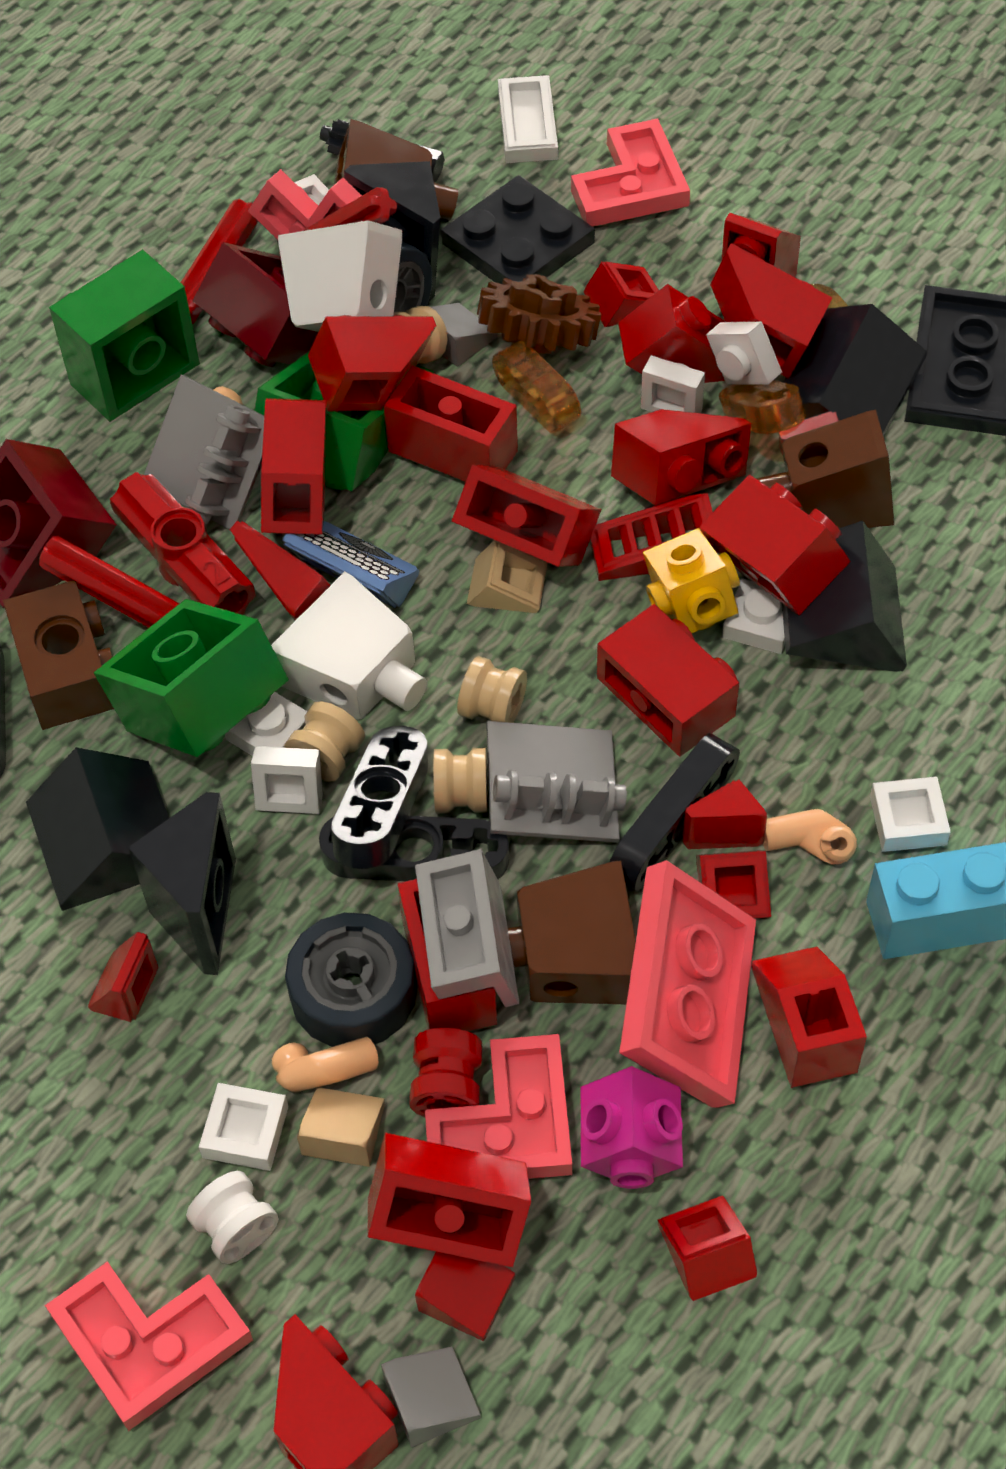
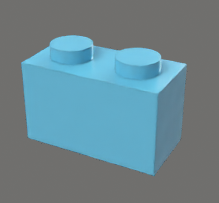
M1006 842L875 863L866 903L883 959L1006 939Z

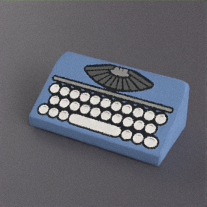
M325 521L323 523L322 535L286 533L282 539L285 542L284 545L300 560L335 578H338L344 571L349 573L376 598L394 608L401 606L419 575V570L416 566Z

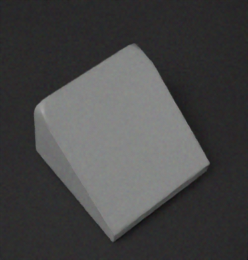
M460 303L430 307L441 316L447 329L448 341L442 356L457 367L497 338V333H489L487 331L488 325L479 324L478 317Z
M453 1347L399 1357L381 1364L385 1383L411 1448L481 1418Z

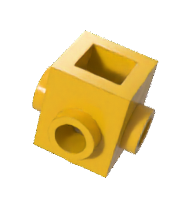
M699 528L643 552L652 582L646 586V592L651 605L655 604L671 620L678 619L683 622L691 633L707 629L715 623L739 613L732 590L740 586L736 568L726 552L721 554L715 552Z

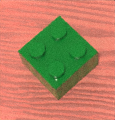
M143 249L49 307L70 385L109 422L200 364L185 286Z
M189 599L182 601L93 672L127 732L194 757H198L202 753L217 747L231 728L248 714L262 709L269 702L271 695L289 681L258 619Z

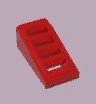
M708 493L682 497L596 524L590 539V545L598 581L649 574L643 552L662 544L660 534L670 533L671 539L685 534V531L699 528L713 513ZM645 536L648 547L638 550L635 538ZM611 541H622L624 555L614 557Z
M236 521L229 529L242 551L295 621L331 586L321 574L245 522L241 521L240 523Z

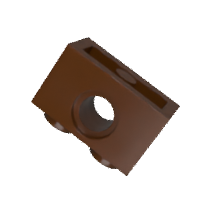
M72 580L3 600L30 698L42 730L114 709L93 673L110 660L112 654L109 647L101 650L96 649L94 638L105 636L95 600L82 603L76 581Z

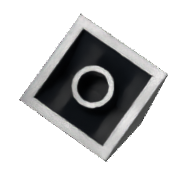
M430 161L350 165L344 170V179L361 195L368 193L376 187H382L387 189L389 197L396 201V213L390 215L388 221L382 224L402 230V241L426 254L432 268L430 302L435 297L440 231V212Z
M873 304L827 308L789 379L786 377L771 404V409L800 421L830 411L832 413L836 412L837 418L840 421L876 409L884 437L927 356V351Z
M863 521L839 528L842 535L836 541L851 562L800 615L782 603L786 654L893 672L904 671L907 667L896 568Z
M78 747L66 757L26 801L62 911L139 885L140 882L128 847L169 819L149 761Z
M206 792L128 848L150 914L204 974L218 975L236 857L220 793Z

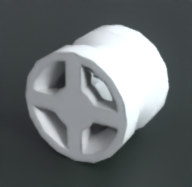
M238 1170L229 1172L207 1185L194 1198L186 1213L188 1221L196 1231L207 1232L212 1238V1251L219 1261L224 1264L239 1261L261 1245L272 1234L279 1220L278 1214L269 1203L258 1202L252 1195V1182L244 1172Z

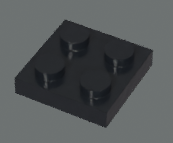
M517 175L442 228L441 236L444 246L493 282L502 284L504 278L521 282L523 278H526V275H542L547 278L595 243V228L526 179Z

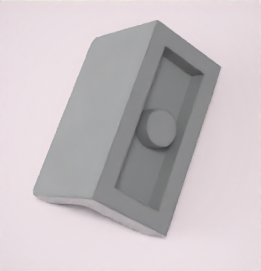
M482 849L415 865L431 988L438 999L494 987L505 1007L519 1004L502 890Z

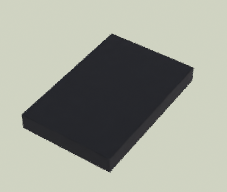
M925 285L916 342L927 351V356L909 389L904 422L1006 436V296Z

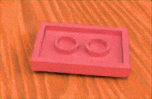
M666 860L649 866L646 869L619 1053L664 1080L681 1087V1090L708 1106L719 1108L735 1104L756 919Z

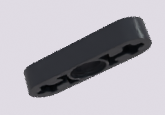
M392 726L378 731L371 738L332 820L333 854L342 865L353 869H370L383 864L390 858L428 771L427 739L419 730L407 726ZM398 758L397 767L389 765V763L395 762ZM374 792H391L396 794L395 797L384 800L366 797V795ZM364 824L372 826V831L364 833Z
M708 733L698 742L622 837L612 854L610 862L621 861L624 880L627 886L635 891L642 890L644 888L647 867L663 862L669 857L683 839L686 808L727 783L739 759L740 750L712 733Z
M408 816L390 858L383 864L370 869L349 868L336 860L333 854L332 820L334 817L324 824L319 835L320 850L325 867L332 874L342 878L387 881L417 879L415 865L444 858L443 840H452L451 856L473 851L477 843L487 844L488 852H486L485 857L497 879L504 875L509 865L507 835L490 834V821L483 819ZM364 824V833L372 831V826ZM409 838H422L433 846L429 856L415 862L402 859L398 856L396 850L403 841Z

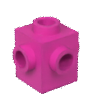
M633 1066L580 1087L581 1167L610 1178V1182L614 1186L626 1189L647 1187L654 1182L655 1177L683 1167L681 1087Z

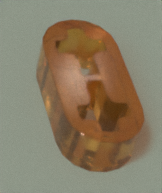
M518 340L493 355L492 364L494 372L501 386L548 432L554 434L580 418L581 406L578 397L570 384L533 348L526 347L524 341Z
M775 380L768 385L732 384L719 393L724 416L745 418L752 423L751 431L755 433L771 434L785 431L806 419L799 387Z

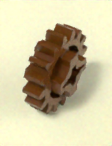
M526 275V278H523L521 282L504 278L502 284L492 281L488 282L487 288L482 287L477 310V315H479L478 323L488 325L487 331L489 333H501L502 339L505 342L518 343L530 348L534 353L552 354V351L556 350V346H562L571 351L576 350L577 344L589 347L591 341L597 338L602 313H599L600 306L598 304L589 303V296L577 295V290L573 286L555 283L542 275Z

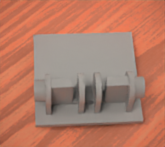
M181 375L144 475L153 474L178 503L200 514L205 524H209V521L212 520L230 529L236 521L240 522L262 465L264 415L185 375Z
M487 721L490 834L604 842L619 841L618 811H623L625 808L627 791L625 785L615 784L611 730Z

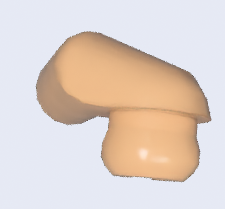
M812 809L767 818L763 846L765 851L799 846L824 862L842 864L854 855L857 848V839L847 825L821 809Z
M368 1037L356 1039L308 1054L306 1047L300 1043H288L280 1047L272 1057V1066L278 1072L276 1081L284 1089L291 1092H301L338 1083L374 1071L379 1063L376 1047Z

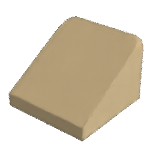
M494 540L475 560L467 604L475 607L537 613L540 609L548 562Z
M320 1087L316 1088L300 1124L297 1136L301 1155L370 1167L385 1099Z

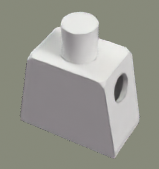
M367 220L278 235L290 316L295 327L319 332L326 316L394 315L402 230Z
M345 571L271 645L289 679L282 687L316 702L323 701L334 704L357 720L363 719L383 697L405 711H409L420 702L427 688V680L411 670L415 663L413 635L408 625L359 581Z

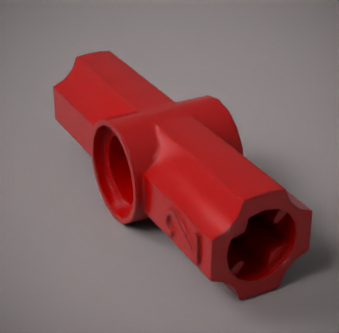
M135 472L120 481L119 488L110 498L111 508L157 560L163 578L172 585L180 586L193 601L241 615L245 614L248 604L256 597L254 585L210 538L206 532L205 523L201 515L192 509L182 507L153 474L141 475Z

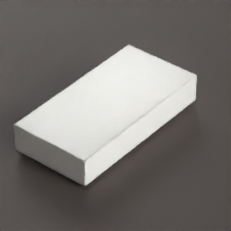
M549 76L498 79V95L506 163L558 160V143Z

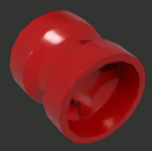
M434 1028L425 1030L414 1038L413 1062L420 1070L419 1076L411 1083L409 1101L411 1110L425 1117V1110L479 1105L480 1086L474 1081V1073L482 1066L483 1042L477 1035L456 1028Z

